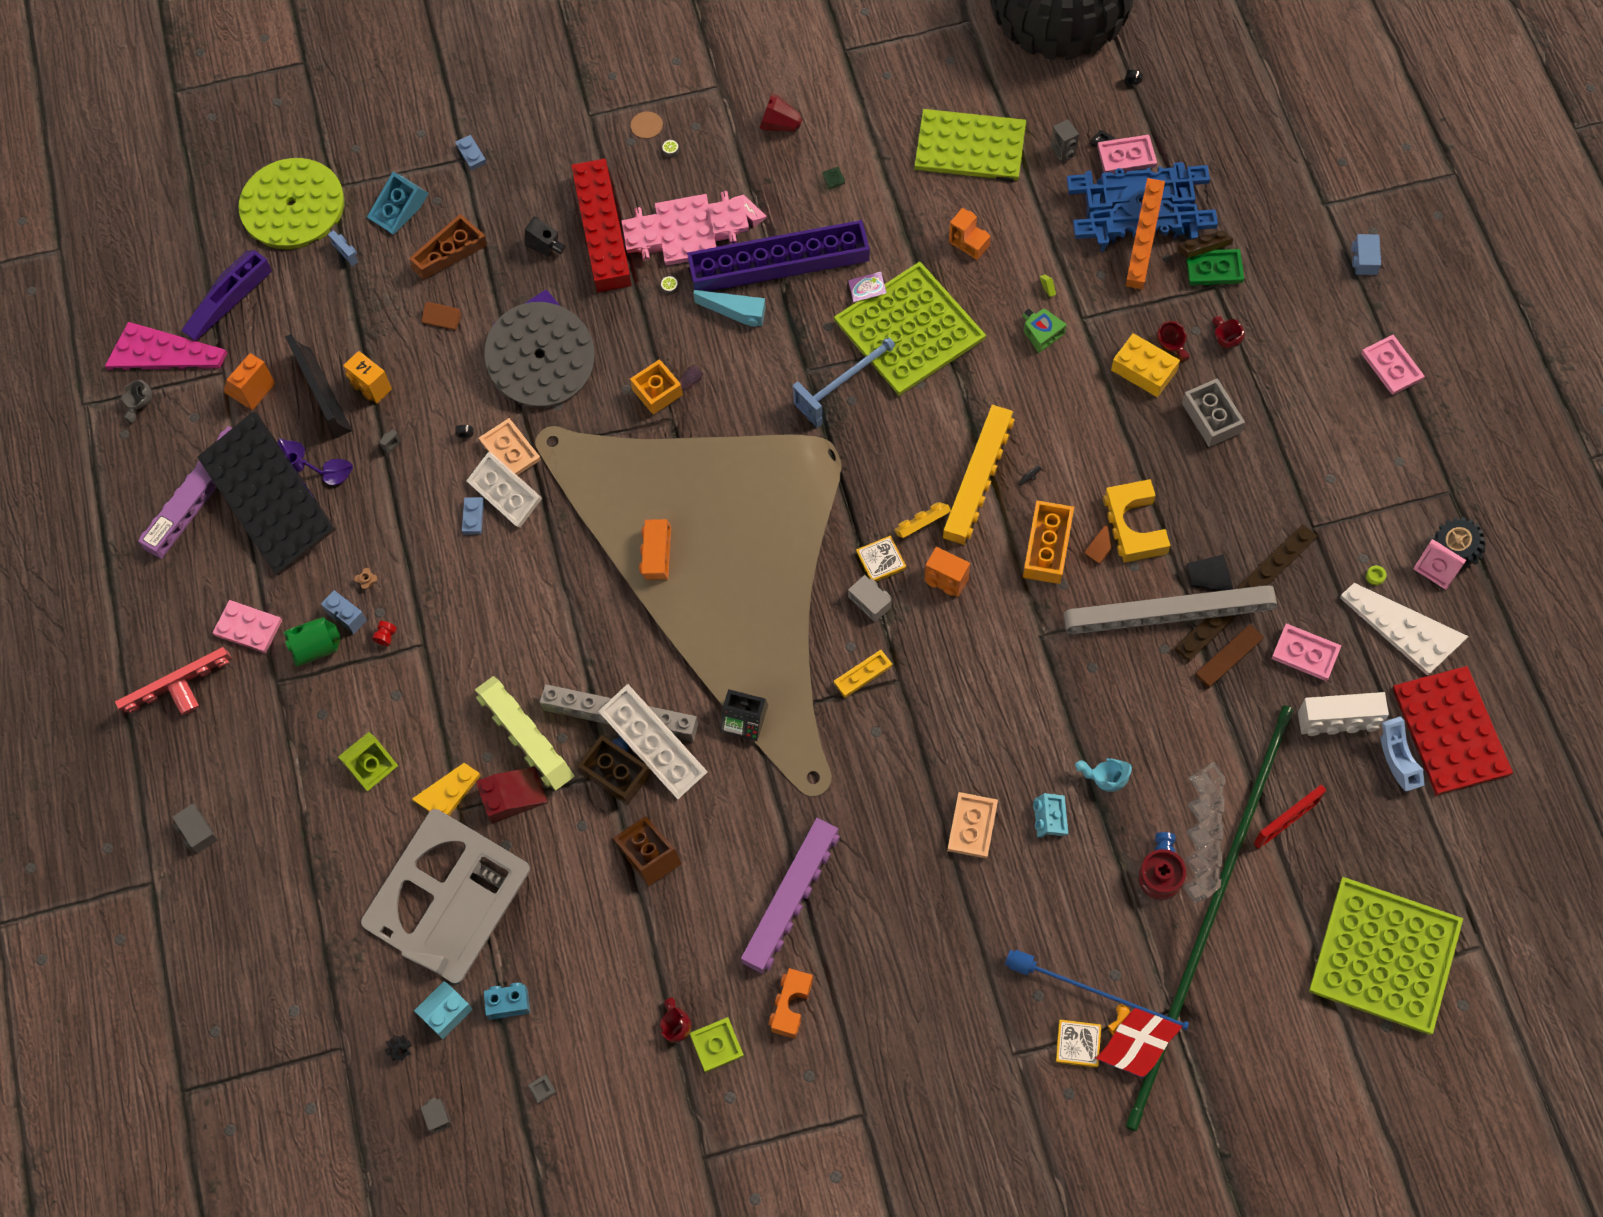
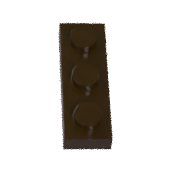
M1223 230L1216 231L1209 235H1203L1199 238L1179 243L1177 250L1186 258H1190L1232 245L1233 238Z

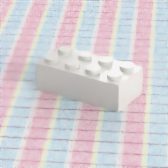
M1385 692L1305 698L1298 710L1301 734H1308L1309 736L1326 732L1332 735L1340 731H1347L1348 733H1355L1359 730L1377 731L1389 715Z

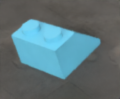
M443 981L414 1011L444 1039L473 1009L451 986Z

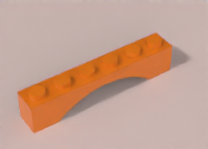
M1147 178L1125 285L1127 287L1143 289L1165 181Z

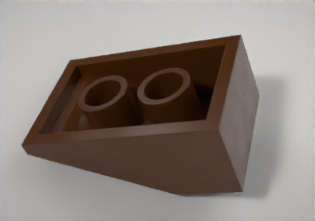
M646 816L613 837L617 846L648 887L682 864L675 848Z

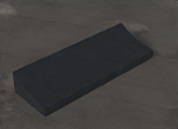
M292 334L285 336L335 438L353 431L311 348L299 343Z

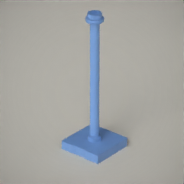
M890 338L882 340L883 344L814 396L799 382H796L792 385L793 404L818 428L823 424L822 405L818 401L885 351H892L895 347L894 342Z

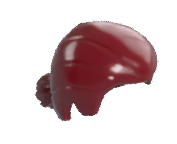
M1220 315L1212 319L1213 324L1218 326L1214 333L1220 346L1234 348L1242 343L1245 331L1237 319H1230L1224 322Z
M1167 321L1161 324L1157 331L1159 344L1166 350L1176 351L1182 362L1187 361L1190 356L1183 347L1187 339L1184 327L1176 321Z
M671 997L664 1001L667 1013L660 1022V1027L663 1030L660 1033L667 1041L678 1043L689 1035L691 1020L682 1009L675 1007V999Z

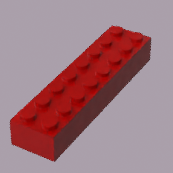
M606 158L573 164L571 166L597 293L632 286Z

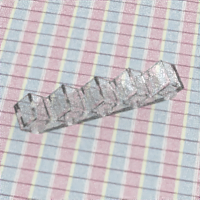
M1214 761L1200 768L1189 777V780L1200 795L1187 804L1198 819V822L1186 831L1197 849L1187 856L1185 861L1196 876L1183 887L1194 903L1207 899L1221 887L1219 871L1222 867V851H1220L1221 840H1223L1224 826L1222 824V813H1224L1225 797H1223L1225 776Z

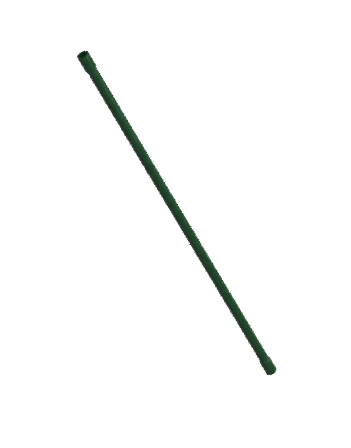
M1283 705L1277 725L1167 1017L1177 1020L1285 729L1293 714L1294 709L1290 706ZM1167 1046L1155 1066L1144 1077L1135 1104L1125 1124V1128L1134 1132L1138 1130L1146 1102Z

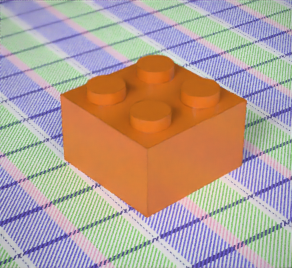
M936 547L925 565L924 581L931 587L942 589L950 596L955 595L959 597L969 579L970 562Z

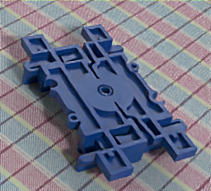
M1178 162L1173 164V168H1162L1159 166L1156 173L1152 172L1150 167H1148L1146 170L1128 171L1126 174H1124L1123 169L1117 168L1115 175L1111 172L1102 173L1101 178L1096 181L1097 184H1093L1091 171H1086L1082 175L1067 176L1068 194L1086 193L1087 219L1073 220L1075 239L1097 238L1101 252H1103L1109 240L1115 243L1116 236L1124 238L1125 232L1129 231L1135 237L1142 206L1139 200H1143L1147 178L1165 181L1155 233L1160 230V235L1166 236L1169 230H1171L1173 238L1176 239L1177 235H1185L1184 231H1187L1189 240L1198 237L1197 230L1217 228L1216 210L1198 211L1197 204H1195L1196 198L1193 185L1209 184L1208 165L1189 166L1185 169L1184 163Z

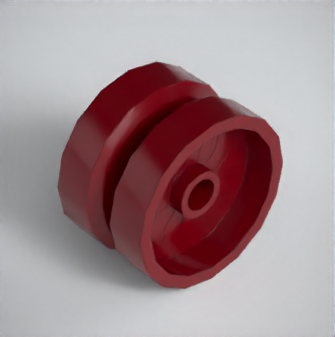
M1159 849L1152 851L1145 857L1139 870L1138 882L1141 889L1147 896L1155 900L1173 898L1179 893L1186 878L1185 863L1177 853L1171 850Z

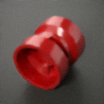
M379 621L377 625L378 630L373 634L372 640L382 646H390L392 641L391 635L395 634L397 627L389 622Z

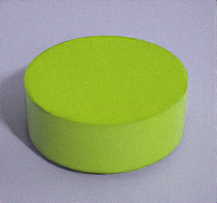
M1371 566L1366 573V580L1371 585H1381L1386 579V571L1381 566Z

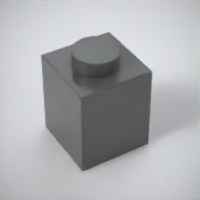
M430 1099L425 1102L424 1106L420 1107L428 1130L432 1134L453 1126L446 1106L441 1099Z

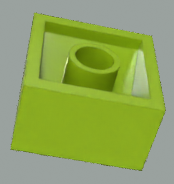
M370 732L338 756L367 791L398 767L396 762Z

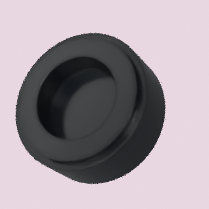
M1128 70L1125 76V80L1133 85L1140 84L1143 78V74L1138 70Z
M458 425L455 427V435L459 438H470L474 435V428L470 425Z

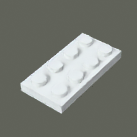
M491 452L485 455L467 479V482L517 527L523 525L542 500L541 496Z

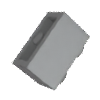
M864 575L848 589V598L874 622L891 608V596L886 591L880 590L872 578L869 579Z

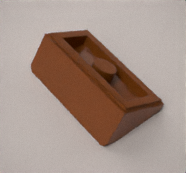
M426 302L422 323L456 330L461 318V312L458 308Z

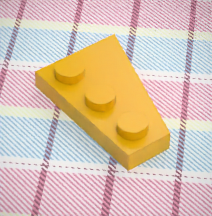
M463 763L412 798V800L428 812L438 809L450 816L481 775Z

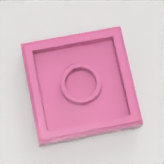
M1432 539L1413 569L1447 590L1466 560Z

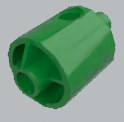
M324 616L283 631L286 638V646L289 652L292 651V658L296 667L336 653L341 639L336 625L327 621Z

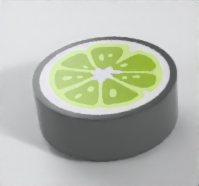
M666 140L662 144L663 154L666 157L678 155V142Z
M666 276L660 282L661 290L666 294H673L678 290V280L673 276Z

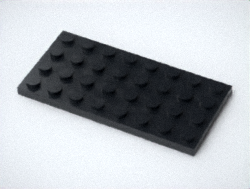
M253 411L197 456L276 575H280L336 530L257 412Z

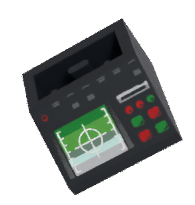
M728 689L722 708L720 732L758 742L769 705L767 700Z

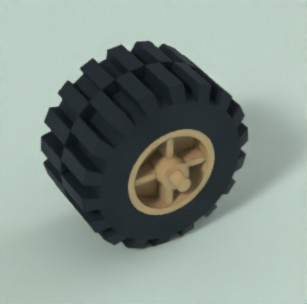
M1455 517L1451 522L1448 519L1445 521V526L1441 524L1439 526L1440 531H1436V538L1434 540L1466 560L1460 570H1463L1464 566L1467 569L1471 568L1470 564L1472 563L1474 565L1478 564V559L1481 560L1483 558V553L1486 550L1484 533L1477 523L1474 524V521L1471 519L1466 521L1465 517H1461V520Z

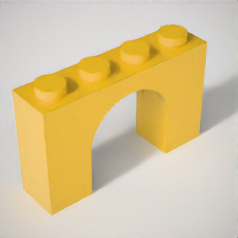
M1151 479L1106 488L1105 495H1103L1104 506H1108L1109 510L1108 520L1114 527L1112 529L1113 537L1115 540L1117 539L1119 544L1117 545L1118 555L1122 556L1123 562L1169 553L1170 542L1166 529L1138 533L1131 530L1123 519V515L1128 510L1154 503L1155 492Z

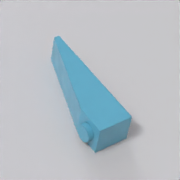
M694 290L695 303L749 326L763 325L766 309L765 298Z

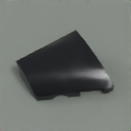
M1224 554L1187 563L1185 572L1191 587H1205L1212 591H1215V589L1233 590Z

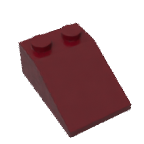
M535 767L498 773L476 781L485 810L492 824L548 803Z

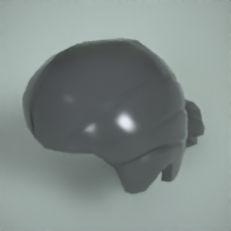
M135 380L126 385L124 388L126 392L121 396L123 403L129 408L124 418L130 423L135 421L137 410L147 406L152 399V390L143 380Z

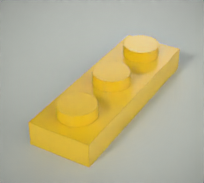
M941 502L935 503L930 507V510L926 512L921 511L912 520H905L899 523V527L894 529L896 535L904 538L951 512L949 505Z
M879 650L834 680V685L843 697L846 698L890 669L892 663L883 651Z

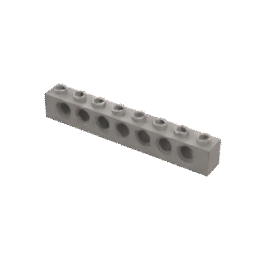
M545 684L540 704L543 711L609 724L598 711L612 698ZM649 706L679 740L694 742L698 727L697 716Z

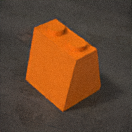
M249 353L227 378L224 393L253 410L275 385V382L265 362Z

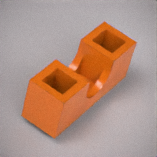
M790 968L787 974H783L781 980L783 990L781 994H777L775 1005L777 1006L776 1013H772L769 1020L773 1033L796 1039L802 1018L801 1014L792 1012L788 1006L794 998L808 999L813 983V975Z

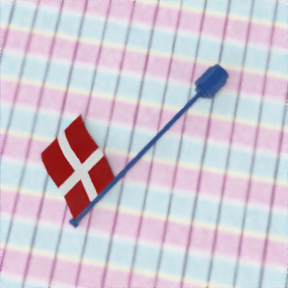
M1010 950L1005 965L1009 966V969L1028 976L1029 972L1033 974L1034 970L1135 1008L1119 1025L1106 1048L1094 1059L1143 1078L1155 1066L1173 1037L1181 1029L1187 1030L1189 1023L1186 1021L1184 1023L1037 967V962L1034 961L1035 956L1022 951Z

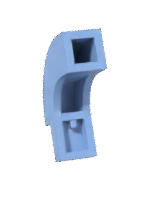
M1401 717L1382 722L1383 735L1380 736L1386 761L1396 781L1405 791L1424 786L1423 768L1413 759L1407 745L1404 720Z

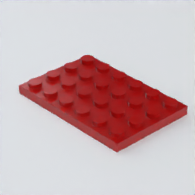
M1468 666L1404 682L1392 687L1436 796L1508 777L1513 774Z

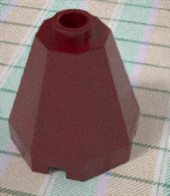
M772 93L759 128L765 131L795 132L796 128H800L803 119L800 118L801 114L780 96Z

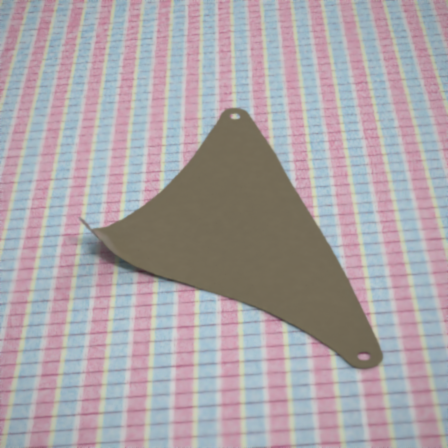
M550 426L543 429L535 440L538 452L579 516L597 538L666 636L722 705H724L728 689L765 698L769 705L758 742H754L802 793L808 796H818L824 793L831 783L832 775L821 747L813 709L809 667V611L817 559L842 469L841 460L833 444L817 436L793 434L633 439L577 433L558 426ZM551 436H556L559 440L558 444L554 447L547 445V439ZM829 449H831L834 452L836 457L835 461L829 456ZM667 519L671 525L669 575L667 580H646L639 572V563L642 562L640 546L644 540L641 529L645 524V520ZM811 771H815L820 775V779L816 784H810L807 781V775Z

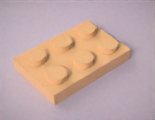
M510 418L479 437L485 449L494 454L517 476L541 461L540 456Z
M959 792L947 851L987 859L998 800Z

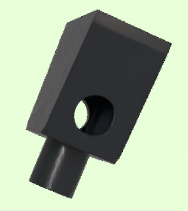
M534 216L525 228V246L545 256H550L553 251L561 255L565 245L558 241V232Z

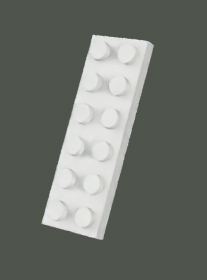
M629 684L598 711L677 799L683 796L707 773V770Z

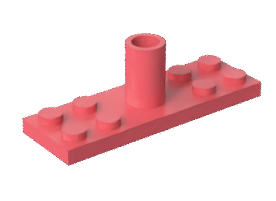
M222 647L115 701L118 709L133 713L140 709V705L146 702L147 704L153 703L158 700V696L169 691L181 715L188 714L197 709L199 704L187 681L199 675L201 677L211 673V669L217 666L221 668L229 664L228 660L232 659V657Z

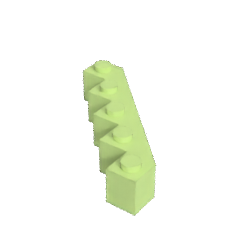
M493 676L475 689L478 694L476 697L478 702L482 706L486 705L493 712L494 716L492 719L498 726L502 725L507 729L510 734L508 737L510 742L514 746L518 745L527 755L524 757L531 767L534 765L543 775L541 780L547 787L551 786L554 790H557L575 777L566 762L555 752L553 746L544 735L542 736L536 725L528 715H525L519 704L506 692L504 686L497 678Z

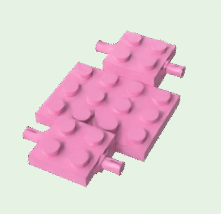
M724 191L725 197L724 193L721 192L722 201L718 203L708 204L707 194L655 203L656 214L642 216V209L638 207V210L635 208V218L622 220L627 254L640 252L642 253V260L646 261L647 258V261H649L650 253L663 251L665 265L667 266L688 262L687 252L716 247L715 241L729 239L730 244H733V239L735 244L737 243V234L749 231L743 198L729 200L728 192Z

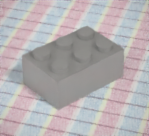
M1218 378L1184 393L1182 405L1209 447L1242 433L1245 421Z

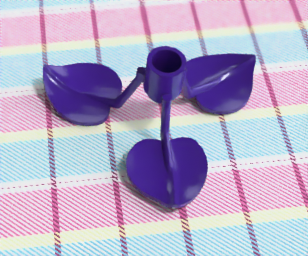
M280 438L278 440L279 446L297 472H301L306 465L317 473L324 475L323 480L328 485L335 486L343 483L353 470V465L349 461L331 459L325 462L323 465L324 471H321L306 460H302L305 448L301 443Z

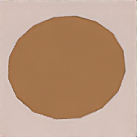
M653 112L639 113L631 121L632 132L641 138L656 136L660 133L663 126L661 117Z

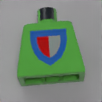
M1027 309L1022 315L1026 320L1024 333L1039 353L1065 335L1067 324L1046 309H1042L1037 314L1031 309Z

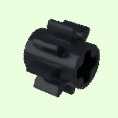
M393 1035L389 1041H386L389 1048H386L385 1052L387 1056L390 1055L392 1061L396 1059L403 1061L407 1055L411 1054L408 1048L412 1044L406 1039L405 1035L401 1037Z

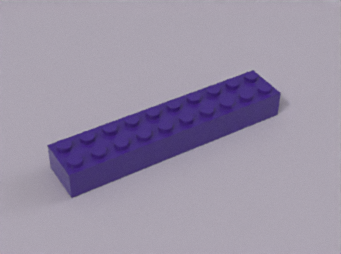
M862 220L687 252L694 290L707 292L870 261V249Z

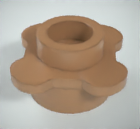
M369 568L363 569L360 575L355 576V582L360 583L362 589L372 587L378 579L376 575L371 573Z

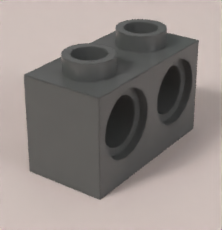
M1068 119L1053 126L1050 148L1060 162L1072 159L1077 152L1079 133Z

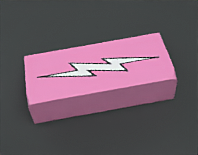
M745 195L730 199L743 198L747 221L753 228L767 218Z

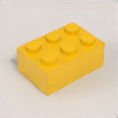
M1133 333L1113 359L1111 371L1158 398L1176 374L1180 360Z

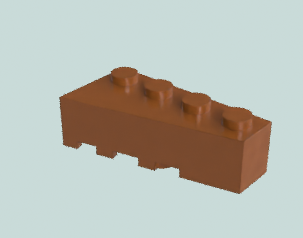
M459 214L409 258L411 269L424 280L486 247V236L464 216Z

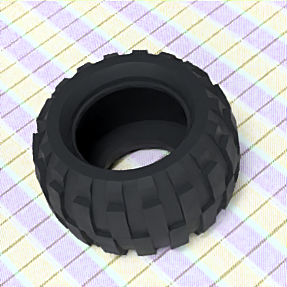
M990 0L997 25L1002 26L1005 36L1016 45L1021 43V48L1024 51L1033 55L1037 52L1043 54L1044 58L1055 60L1056 56H1065L1066 60L1075 59L1080 56V53L1088 55L1101 49L1102 45H1105L1108 41L1111 42L1118 35L1120 29L1127 21L1133 6V0Z

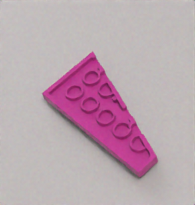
M128 322L105 367L107 370H114V368H123V370H129L130 368L170 369V367H179V369H186L187 367H198V369L220 368L227 352L225 349Z

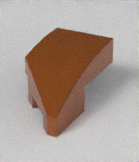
M1106 525L1084 552L1099 564L1103 562L1112 547L1109 528Z

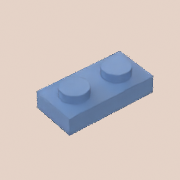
M471 135L455 142L471 171L487 164L485 157Z
M334 230L330 232L328 236L332 245L352 266L358 263L356 258L357 252L354 247L348 246L341 234L338 235Z
M483 497L464 498L463 534H482Z

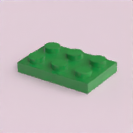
M1240 249L1213 250L1186 258L1189 285L1238 284L1244 282Z

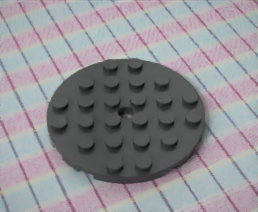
M530 302L508 310L494 323L485 343V364L493 384L507 398H511L524 406L547 408L570 400L584 388L593 370L594 345L587 327L574 313L556 304ZM538 350L543 351L545 356L539 359L534 354Z

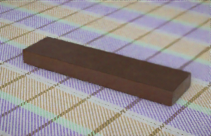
M1247 626L1198 670L1195 676L1208 688L1212 687L1253 650L1264 637L1253 626Z

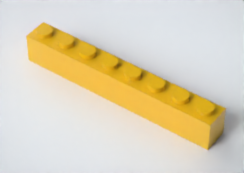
M995 405L991 406L944 528V539L965 545L967 539H971L973 533L972 524L977 523L979 517L978 508H982L984 505L985 497L983 495L985 491L988 492L990 489L991 481L989 479L991 475L994 476L996 473L997 465L995 463L1001 459L1003 454L1002 445H1006L1009 434H1007L1008 429L1012 430L1014 425L1013 411Z

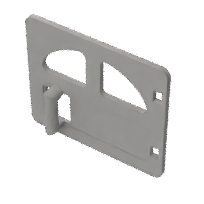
M438 809L431 810L366 911L361 924L365 929L402 952L412 951L447 958L449 961L441 976L452 983H460L465 978L530 873V866L524 860ZM448 842L465 843V851L443 883L419 870L416 866L417 861L425 853L441 844ZM486 857L509 872L508 876L505 878L480 863L481 858ZM474 873L499 888L498 892L494 894L470 879L471 874ZM405 881H411L434 895L433 902L411 934H407L403 929L398 913L399 895ZM384 927L394 931L391 938L381 933Z

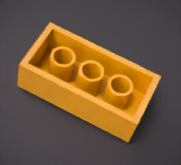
M1036 501L1023 578L1061 584L1074 507Z

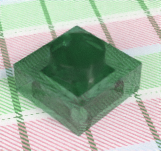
M839 167L822 172V177L828 189L845 184V179Z

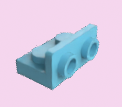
M1044 793L1035 798L1033 809L1035 811L1037 837H1043L1047 834L1067 835L1068 825L1065 796Z

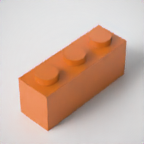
M667 519L645 520V524L641 529L644 540L640 546L642 562L639 563V572L646 580H667L669 575L671 525Z

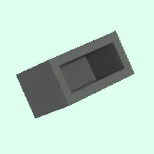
M194 804L173 816L176 822L173 826L179 835L183 833L185 836L183 842L189 850L193 849L198 854L218 840Z

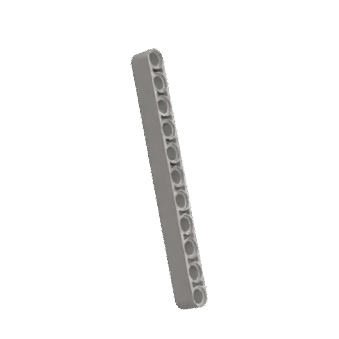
M1259 586L1069 609L1063 615L1066 632L1068 634H1079L1270 611L1278 605L1274 587Z

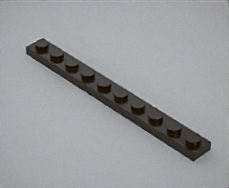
M1302 524L1236 589L1269 586L1316 540L1317 535ZM1238 615L1205 618L1176 646L1175 651L1188 662L1192 661Z

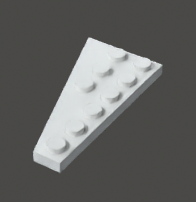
M1356 583L1352 584L1340 596L1341 600L1427 676L1468 638L1467 635Z

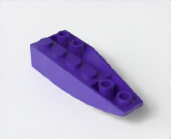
M255 250L244 252L220 274L183 327L182 332L194 341L202 336L272 272L268 260Z

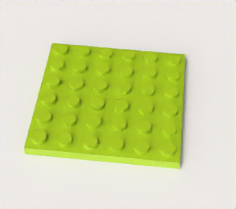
M918 262L884 284L886 294L860 300L834 316L836 324L865 357L883 344L882 340L892 339L895 344L893 350L885 351L870 363L899 396L986 339V334L921 262Z
M1342 877L1308 992L1432 1035L1463 918Z

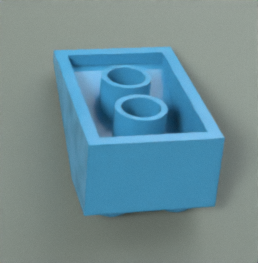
M392 172L367 217L390 233L395 234L421 208L429 193L407 178Z

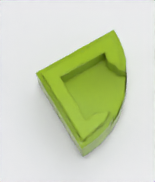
M1045 274L1039 276L1046 293L1050 297L1056 295L1053 279Z

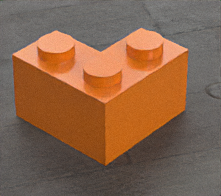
M962 208L950 221L949 243L978 260L990 246L991 236L985 230L976 227L977 216L973 212Z

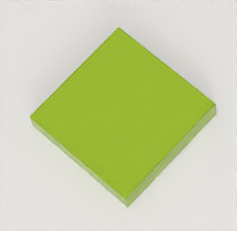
M728 1017L690 1033L705 1073L744 1057Z

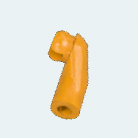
M1124 1004L1116 1007L1117 1020L1108 1025V1029L1113 1035L1119 1025L1131 1013L1129 1007Z

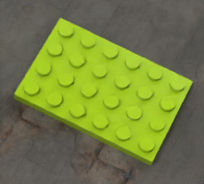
M923 109L914 170L996 178V176L1014 178V181H1018L1026 120Z

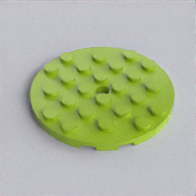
M304 158L283 159L263 167L249 179L240 195L239 214L247 232L255 240H259L272 248L297 249L308 246L310 242L316 239L321 240L331 232L330 229L335 223L339 222L343 213L344 193L336 175L325 165ZM292 199L296 201V203H294L291 206L287 205L289 202L292 201Z

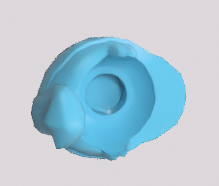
M1107 758V762L1098 764L1095 769H1091L1085 761L1079 760L1075 763L1077 771H1081L1085 778L1094 780L1100 789L1107 792H1116L1124 788L1132 771L1131 764L1112 758Z

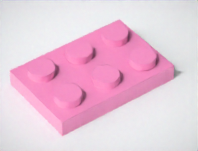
M1149 135L1098 142L1097 148L1104 173L1111 172L1115 174L1117 168L1128 172L1157 166Z
M1394 335L1363 349L1361 352L1392 395L1422 381L1425 377Z
M229 600L213 634L219 638L266 654L282 619Z
M1285 624L1271 659L1327 681L1341 645Z

